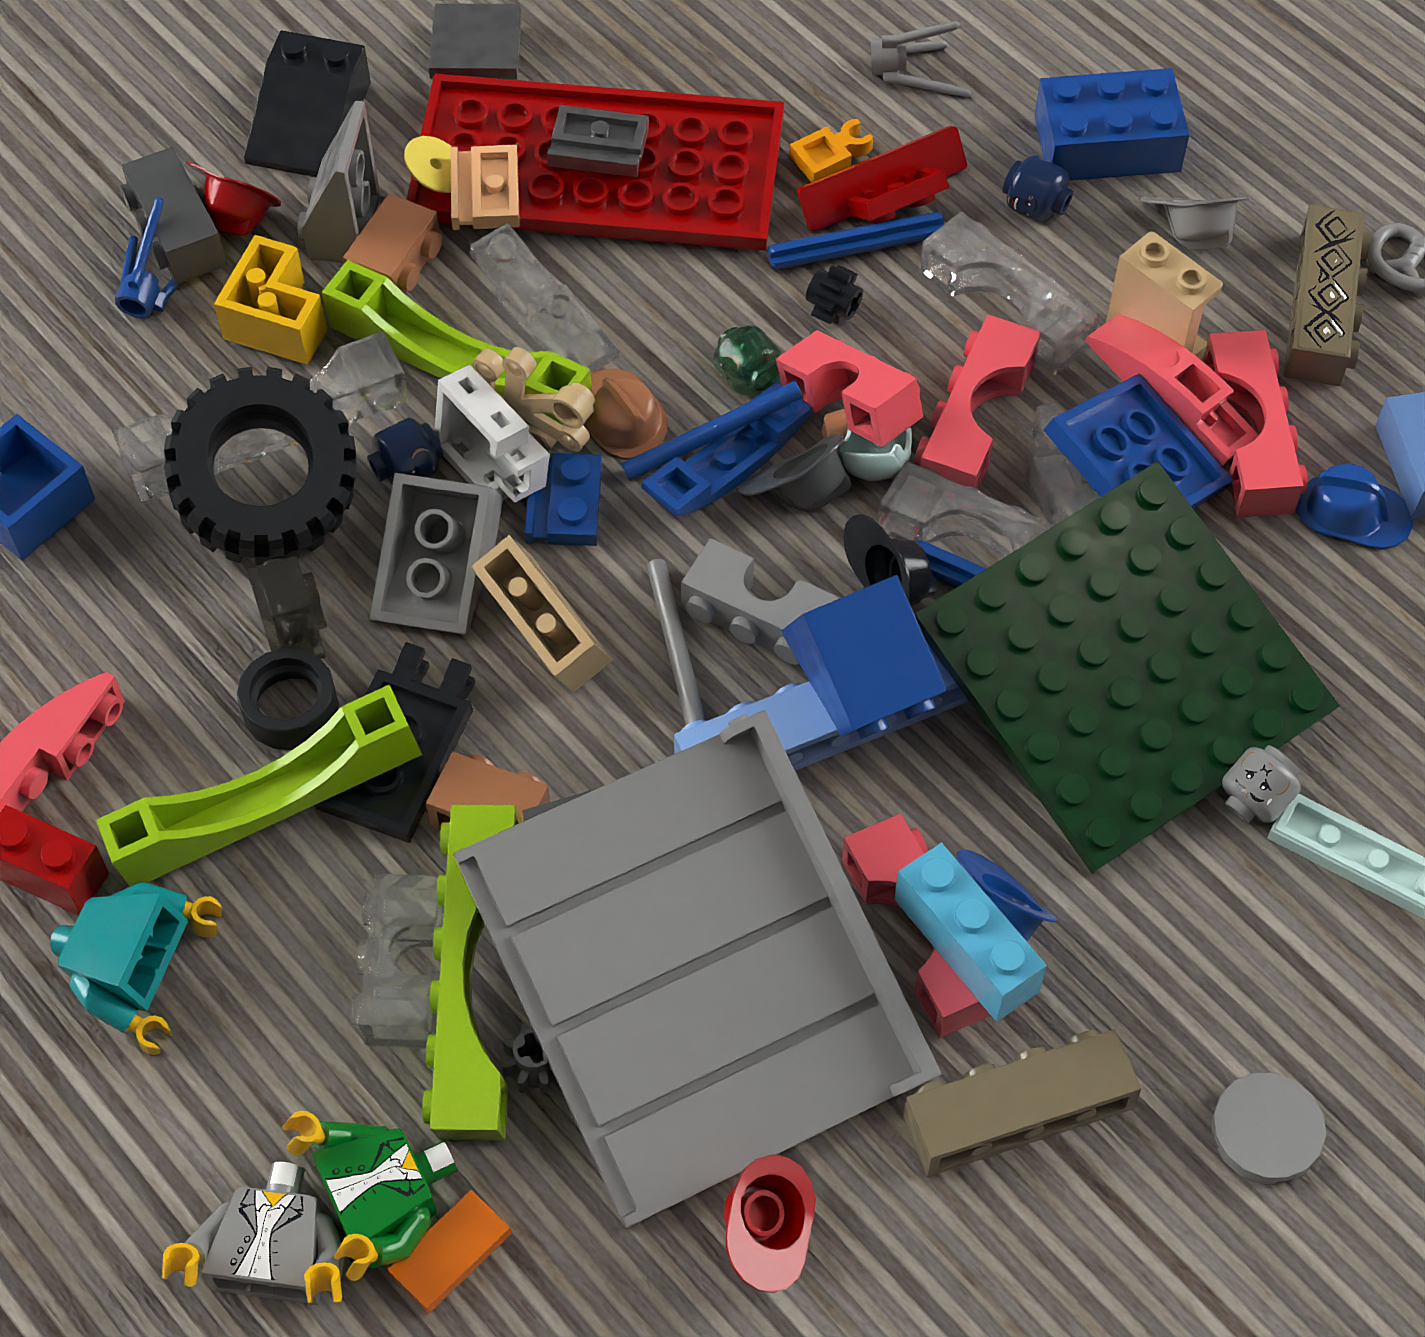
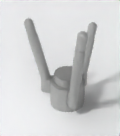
M953 21L897 35H882V39H872V75H883V84L899 83L950 95L970 97L971 90L898 73L899 69H907L906 54L940 50L947 47L945 40L906 44L907 42L957 30L960 27L959 22Z

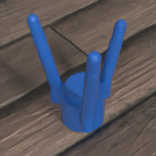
M160 197L154 201L137 258L138 238L136 236L129 238L121 282L115 296L117 307L122 312L136 318H148L153 309L163 312L168 299L181 285V283L176 285L172 278L160 291L158 278L151 272L144 270L164 204L163 199Z

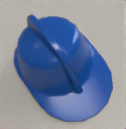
M1355 464L1335 465L1320 473L1319 477L1312 478L1308 482L1306 493L1300 495L1296 507L1301 521L1313 531L1366 547L1385 549L1398 546L1408 538L1413 528V519H1411L1405 500L1395 491L1380 485L1375 476L1367 469Z
M961 849L956 853L957 860L1026 941L1031 938L1043 921L1053 923L1057 921L1058 918L1053 913L1038 904L1017 880L996 863L970 850Z

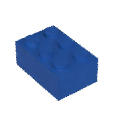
M1173 68L1040 78L1035 120L1043 157L1045 160L1064 168L1069 174V181L1181 172L1189 140V131Z

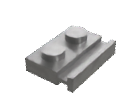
M560 105L551 137V147L547 152L548 166L638 177V167L642 160L649 131V116Z

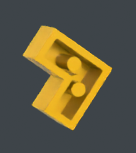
M254 235L214 302V307L223 339L308 365L327 332V325L320 295L302 289L305 281L297 247Z

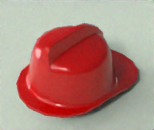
M186 161L188 166L206 176L203 205L216 229L221 232L246 236L260 225L270 207L281 206V201L265 190L238 180L218 176L194 163Z
M772 1154L755 1159L743 1169L736 1185L731 1189L725 1200L726 1251L731 1266L743 1282L757 1291L775 1293L789 1288L800 1277L806 1260L816 1198L812 1182L803 1168L788 1157Z

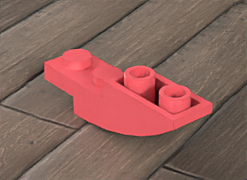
M1118 314L1085 339V342L1122 381L1140 373L1222 467L1234 459L1237 449L1246 446L1259 436L1227 402L1234 390L1197 356L1157 329L1136 319Z
M104 672L59 694L29 715L0 742V812L5 805L22 812L31 799H36L43 792L50 773L68 781L77 767L87 763L93 753L95 742L107 726H112L118 720L123 709L125 700L114 675Z

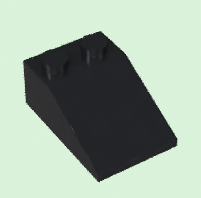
M280 30L266 61L244 155L245 164L317 177L322 158L355 101H364L371 84L365 46Z

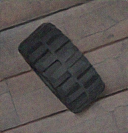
M252 367L237 369L238 378L227 381L223 373L209 379V390L204 393L201 389L196 388L186 398L188 405L186 410L176 411L171 421L172 433L166 436L164 444V470L168 492L173 508L178 511L183 526L190 534L196 533L200 538V544L211 552H214L217 548L225 551L226 559L241 563L243 557L255 558V565H270V558L283 556V560L286 563L298 559L300 550L308 547L310 551H314L324 544V536L328 532L335 533L343 522V513L345 509L350 508L356 479L354 436L349 435V422L343 411H335L332 407L333 398L323 389L317 390L316 393L312 391L309 379L296 373L292 381L282 378V369L267 367L266 375H253ZM257 428L276 430L293 438L304 449L309 465L308 475L303 487L292 497L273 505L254 506L236 501L220 489L214 475L215 455L227 440L246 430Z

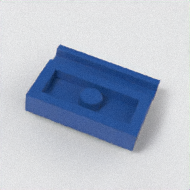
M553 453V457H549L546 487L528 495L525 523L526 544H533L534 540H547L548 544L597 546L602 475L601 454Z

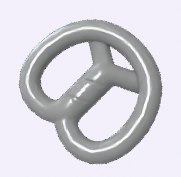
M1391 223L1382 226L1370 239L1367 254L1369 261L1368 271L1372 274H1377L1391 285L1411 291L1417 297H1423L1425 295V278H1420L1415 268L1425 256V237L1418 230L1406 224ZM1401 237L1411 243L1399 259L1384 261L1382 258V246L1389 238Z

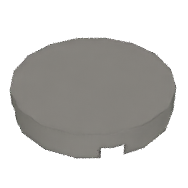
M1252 1073L1233 1081L1220 1095L1211 1120L1212 1135L1214 1133V1139L1218 1145L1217 1150L1222 1160L1241 1177L1260 1184H1277L1278 1181L1290 1179L1292 1181L1302 1177L1318 1160L1326 1138L1324 1114L1314 1096L1296 1080L1277 1073Z

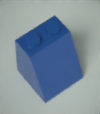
M897 575L805 612L781 630L786 642L841 737L857 730L860 739H864L889 728L886 718L904 711L908 720L936 708L932 698L948 691Z

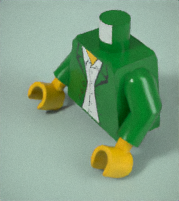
M308 1111L295 1112L282 1128L286 1131L296 1130L302 1136L294 1137L288 1143L287 1149L290 1154L295 1156L305 1153L312 1144L318 1150L311 1153L347 1236L342 1241L334 1258L339 1260L342 1257H351L355 1260L346 1273L348 1279L358 1281L362 1278L368 1267L377 1268L409 1258L430 1228L431 1219L437 1213L428 1185L457 1172L456 1165L445 1141L413 1154L402 1129L395 1128L389 1130L386 1126L319 1121L314 1114Z

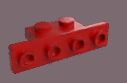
M947 126L799 187L797 195L807 228L811 231H817L851 216L868 220L871 224L883 223L896 217L895 210L907 205L915 208L933 202L936 199L934 194L949 188L947 176L967 168V161L958 129L955 126Z

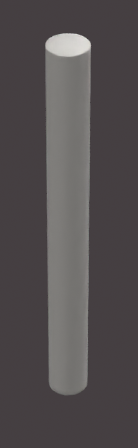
M655 559L647 564V570L685 724L687 725L696 720H705L666 561Z

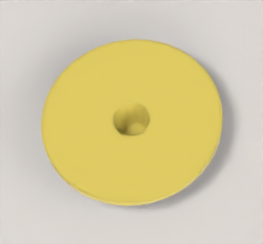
M431 136L413 138L404 150V161L411 175L423 186L433 191L451 193L452 146L443 140Z

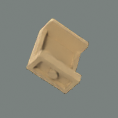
M1152 231L1148 232L1119 257L1106 323L1118 314L1136 319L1175 340L1201 360L1207 342L1197 335L1203 309L1208 302L1221 292L1223 283L1158 234Z

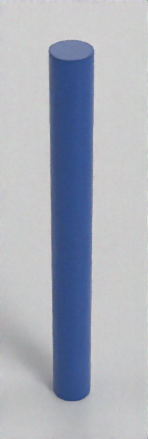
M792 381L621 463L629 481L668 463L676 456H683L802 399L801 390L797 382Z

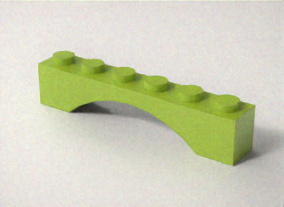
M350 260L344 263L322 291L330 328L439 378H443L468 365L472 366V362L483 349L495 351L503 360L511 351L472 338L445 324L405 295L387 277ZM549 350L529 352L534 357L537 366L526 379L525 394L558 393L563 386H570L574 382L584 385L592 392L589 368ZM506 370L495 381V391L499 395H504ZM543 413L561 425L564 424L553 413Z
M387 685L341 706L330 720L309 739L283 757L252 773L199 791L170 796L144 797L96 819L112 864L128 885L132 886L139 882L148 883L421 756L422 753L390 685Z
M451 805L450 822H443L441 825L440 849L442 855H447L446 874H439L437 879V904L439 907H444L443 927H435L433 936L435 960H441L440 979L432 980L429 996L430 1011L432 1014H437L436 1034H429L426 1043L427 1067L434 1068L432 1090L424 1091L422 1102L423 1122L430 1124V1130L439 1140L506 1141L509 1085L492 1063L482 1043L472 1008L471 975L476 946L485 923L453 855L463 848L522 823L523 821L516 805Z

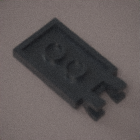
M406 642L393 673L390 674L378 669L365 695L390 685L422 755L314 805L315 809L410 843L427 808L426 801L452 751L454 752L473 712L471 702L466 700L475 684V678L469 676L472 670L471 664L452 658L440 688L421 683L430 667L429 662L423 660L426 653L425 649Z

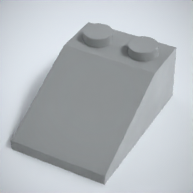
M363 101L354 102L322 158L317 177H311L309 181V206L307 212L302 211L298 219V237L305 241L308 259L343 262L342 257L377 210L381 194L366 107Z
M395 473L369 620L468 635L483 586V582L471 566L495 547L504 495L488 486Z

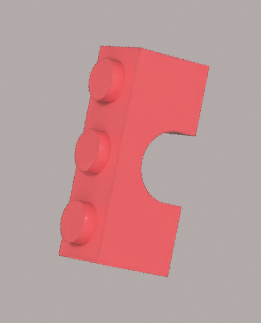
M818 330L776 358L781 384L784 386L792 381H796L803 395L801 400L808 404L813 412L817 413L828 404L843 400L848 429L881 447L888 444L923 418L920 387L917 383V378Z

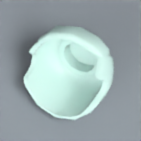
M909 427L888 444L881 447L847 429L845 439L843 437L841 444L838 446V455L845 470L855 477L867 481L892 478L905 468L910 460L912 430Z

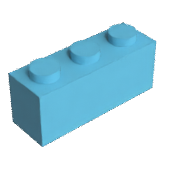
M942 842L898 871L894 900L996 1022L1040 992L1047 965Z

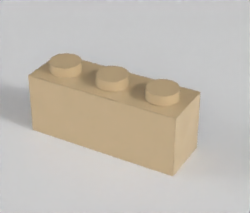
M508 535L471 566L551 673L573 692H576L613 661L531 554L513 537Z

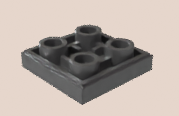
M435 4L428 67L430 79H433L434 73L517 80L522 22L521 4Z

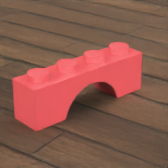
M988 314L980 331H971L964 349V357L967 358L964 366L956 365L948 383L947 392L951 393L948 401L940 400L931 421V427L935 429L930 438L922 437L916 450L914 464L920 465L919 486L973 503L989 467L993 438L977 425L972 413L978 406L990 399L1000 396L1021 395L1036 362L1041 331Z
M1266 330L1210 333L1202 361L1234 390L1227 402L1234 409L1241 412L1259 434L1254 441L1236 450L1229 475L1234 480L1230 484V490L1236 516L1238 518L1295 513L1300 495L1305 494L1307 491L1308 476L1305 465H1299L1296 456L1298 449L1297 429L1295 425H1289L1286 415L1289 406L1287 389L1285 386H1279L1277 378L1279 372L1278 352L1276 348H1270Z
M900 813L844 837L842 862L865 904H888L901 908L894 900L898 871L928 852V849L920 831L917 828L910 830ZM933 947L932 955L918 970L914 993L940 1039L991 1015Z

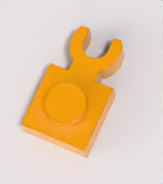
M852 119L844 123L841 127V132L833 134L828 127H824L791 143L789 157L810 182L850 167L852 156L861 157L870 153L873 149V136L868 134L862 138H854L860 135L861 122L858 119Z

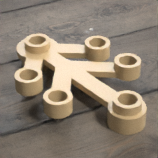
M514 347L504 360L495 351L483 349L472 362L473 368L494 390L495 381L506 370L504 395L500 396L523 420L533 425L527 424L529 426L528 432L547 452L550 451L557 441L566 449L572 452H579L590 439V434L583 424L594 411L593 404L595 398L592 392L584 385L574 382L570 386H563L558 393L525 394L526 379L536 368L537 364L534 357L520 347ZM543 413H553L564 424L561 425Z

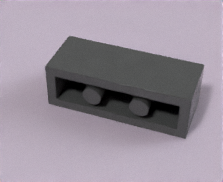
M173 147L121 165L127 183L120 185V190L129 211L131 212L136 209L139 211L134 216L142 237L155 199L160 197L164 201L153 239L154 242L150 249L159 270L168 268L177 285L228 266L219 233Z

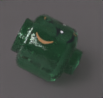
M744 325L739 328H730L720 336L718 346L714 352L713 363L717 372L732 390L740 395H759L779 381L780 376L776 358L781 356L782 353L762 329L755 325Z

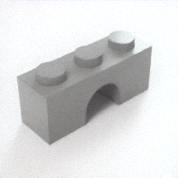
M710 538L681 581L682 609L699 622H711L730 631L734 637L744 643H756L775 652L781 660L789 664H799L781 630L803 613L837 600L840 597L798 578L786 596L772 601L758 599L749 593L753 586L754 558Z

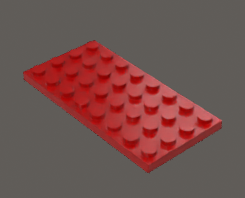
M434 73L420 136H431L443 140L452 147H458V152L471 151L472 146L517 145L520 227L503 229L766 251L784 118V102ZM560 105L649 116V131L642 160L638 167V177L548 166L547 152L551 147V137ZM411 175L406 200L436 211L438 223L452 224L451 193L433 191L423 186Z

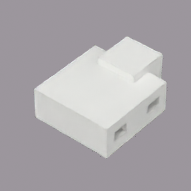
M468 365L439 379L434 433L441 445L443 456L469 484L491 487L504 495L503 500L510 497L514 503L546 487L550 454L528 432L529 426L481 375L471 365ZM462 442L469 451L464 453L457 444ZM494 476V481L491 482L488 478Z

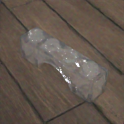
M960 211L923 241L920 271L953 297L967 292L982 291L998 294L1013 302L1025 317V327L1041 331L1036 361L1057 376L1090 348L1085 339L1097 330L1100 315L1094 312L1088 303L1078 300L1062 288L1052 276L1044 274L1025 260L1019 251L1009 248L993 236L983 224L975 222Z
M908 461L904 463L880 502L878 524L889 537L894 539L923 540L931 544L947 537H970L990 545L1002 558L1054 527L1050 523L1031 516L1020 507L1008 506L986 496L974 487H965L942 477L931 468L919 467Z

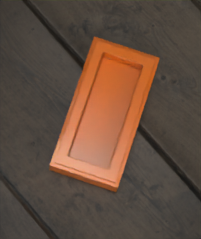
M470 1190L425 1233L410 1257L393 1263L387 1271L389 1276L429 1315L512 1234L511 1229L484 1201Z

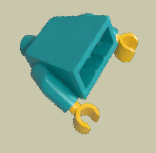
M139 882L111 896L90 898L85 902L74 926L60 925L54 930L50 946L54 955L59 957V968L71 977V991L86 1011L124 1033L126 1028L134 1032L144 1052L158 1055L161 1053L160 1048L144 1038L147 1032L152 1029H160L165 1034L171 1036L167 1022L162 1017L156 1015L143 1019L136 1015V1012L138 1010L148 1011L189 921L188 919H191V927L194 933L203 938H211L217 934V924L200 917L205 914L222 917V907L218 900L211 896L198 898L194 903L186 901L187 895L150 883Z

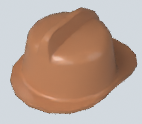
M602 369L591 374L592 394L595 398L593 404L594 411L583 426L600 447L610 455L621 459H631L663 443L667 434V415L658 399L637 376L621 369Z

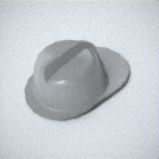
M1142 197L1139 198V201L1164 204L1172 235L1180 244L1187 248L1202 250L1225 247L1231 243L1235 227L1237 202L1247 200L1248 197L1212 201Z

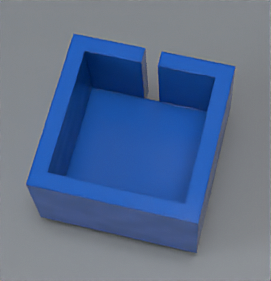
M16 414L0 427V543L23 561L93 502L95 497L83 465L20 415Z

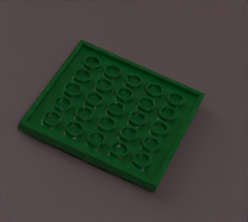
M1158 461L915 613L916 620L926 642L1092 874L1221 788L1224 775L1247 749L1257 747L1264 750L1268 745L1278 749L1340 706Z

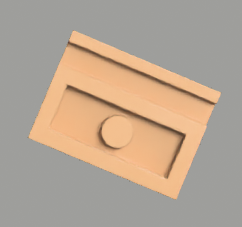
M517 145L472 146L471 151L458 152V147H451V220L453 230H460V225H473V229L520 227Z

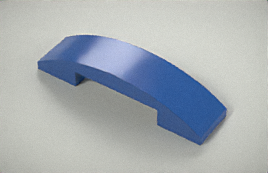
M777 381L751 401L769 392H772L782 387L783 385ZM800 399L710 442L685 462L676 456L642 482V489L676 517L697 511L735 489L767 463L811 415L812 408Z

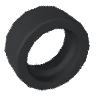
M282 648L267 652L251 662L240 677L237 698L245 726L257 741L273 749L293 750L309 739L338 711L339 701L330 669L320 657L303 649ZM290 678L304 679L317 687L318 700L310 710L299 717L287 720L271 719L263 715L259 710V698L267 688L278 681Z

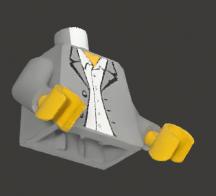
M274 1162L271 1166L266 1189L238 1187L231 1201L222 1203L184 1243H175L165 1249L163 1253L162 1279H168V1276L175 1271H184V1286L193 1287L197 1282L198 1269L203 1266L202 1275L212 1291L314 1305L319 1304L320 1292L331 1291L333 1302L338 1303L342 1300L340 1280L346 1257H342L339 1260L334 1258L342 1243L334 1219L322 1212L316 1197L300 1194L305 1169L289 1162Z

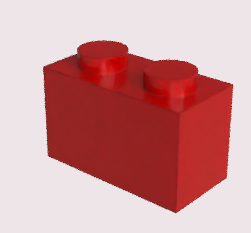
M5 805L0 812V880L79 916L85 902L96 895L110 874L97 846Z

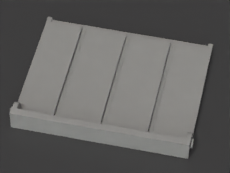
M766 710L749 717L747 714L737 717L728 723L729 727L714 737L463 848L453 855L625 1228L742 1172L743 1169L757 1158L772 1154L776 1155L904 1092H906L907 1096H910L915 1088L942 1074Z

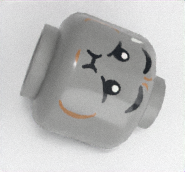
M1268 745L1264 750L1250 747L1222 779V787L1229 795L1224 805L1247 824L1254 817L1264 823H1272L1301 791L1300 782L1296 777L1301 771L1287 756L1271 745Z

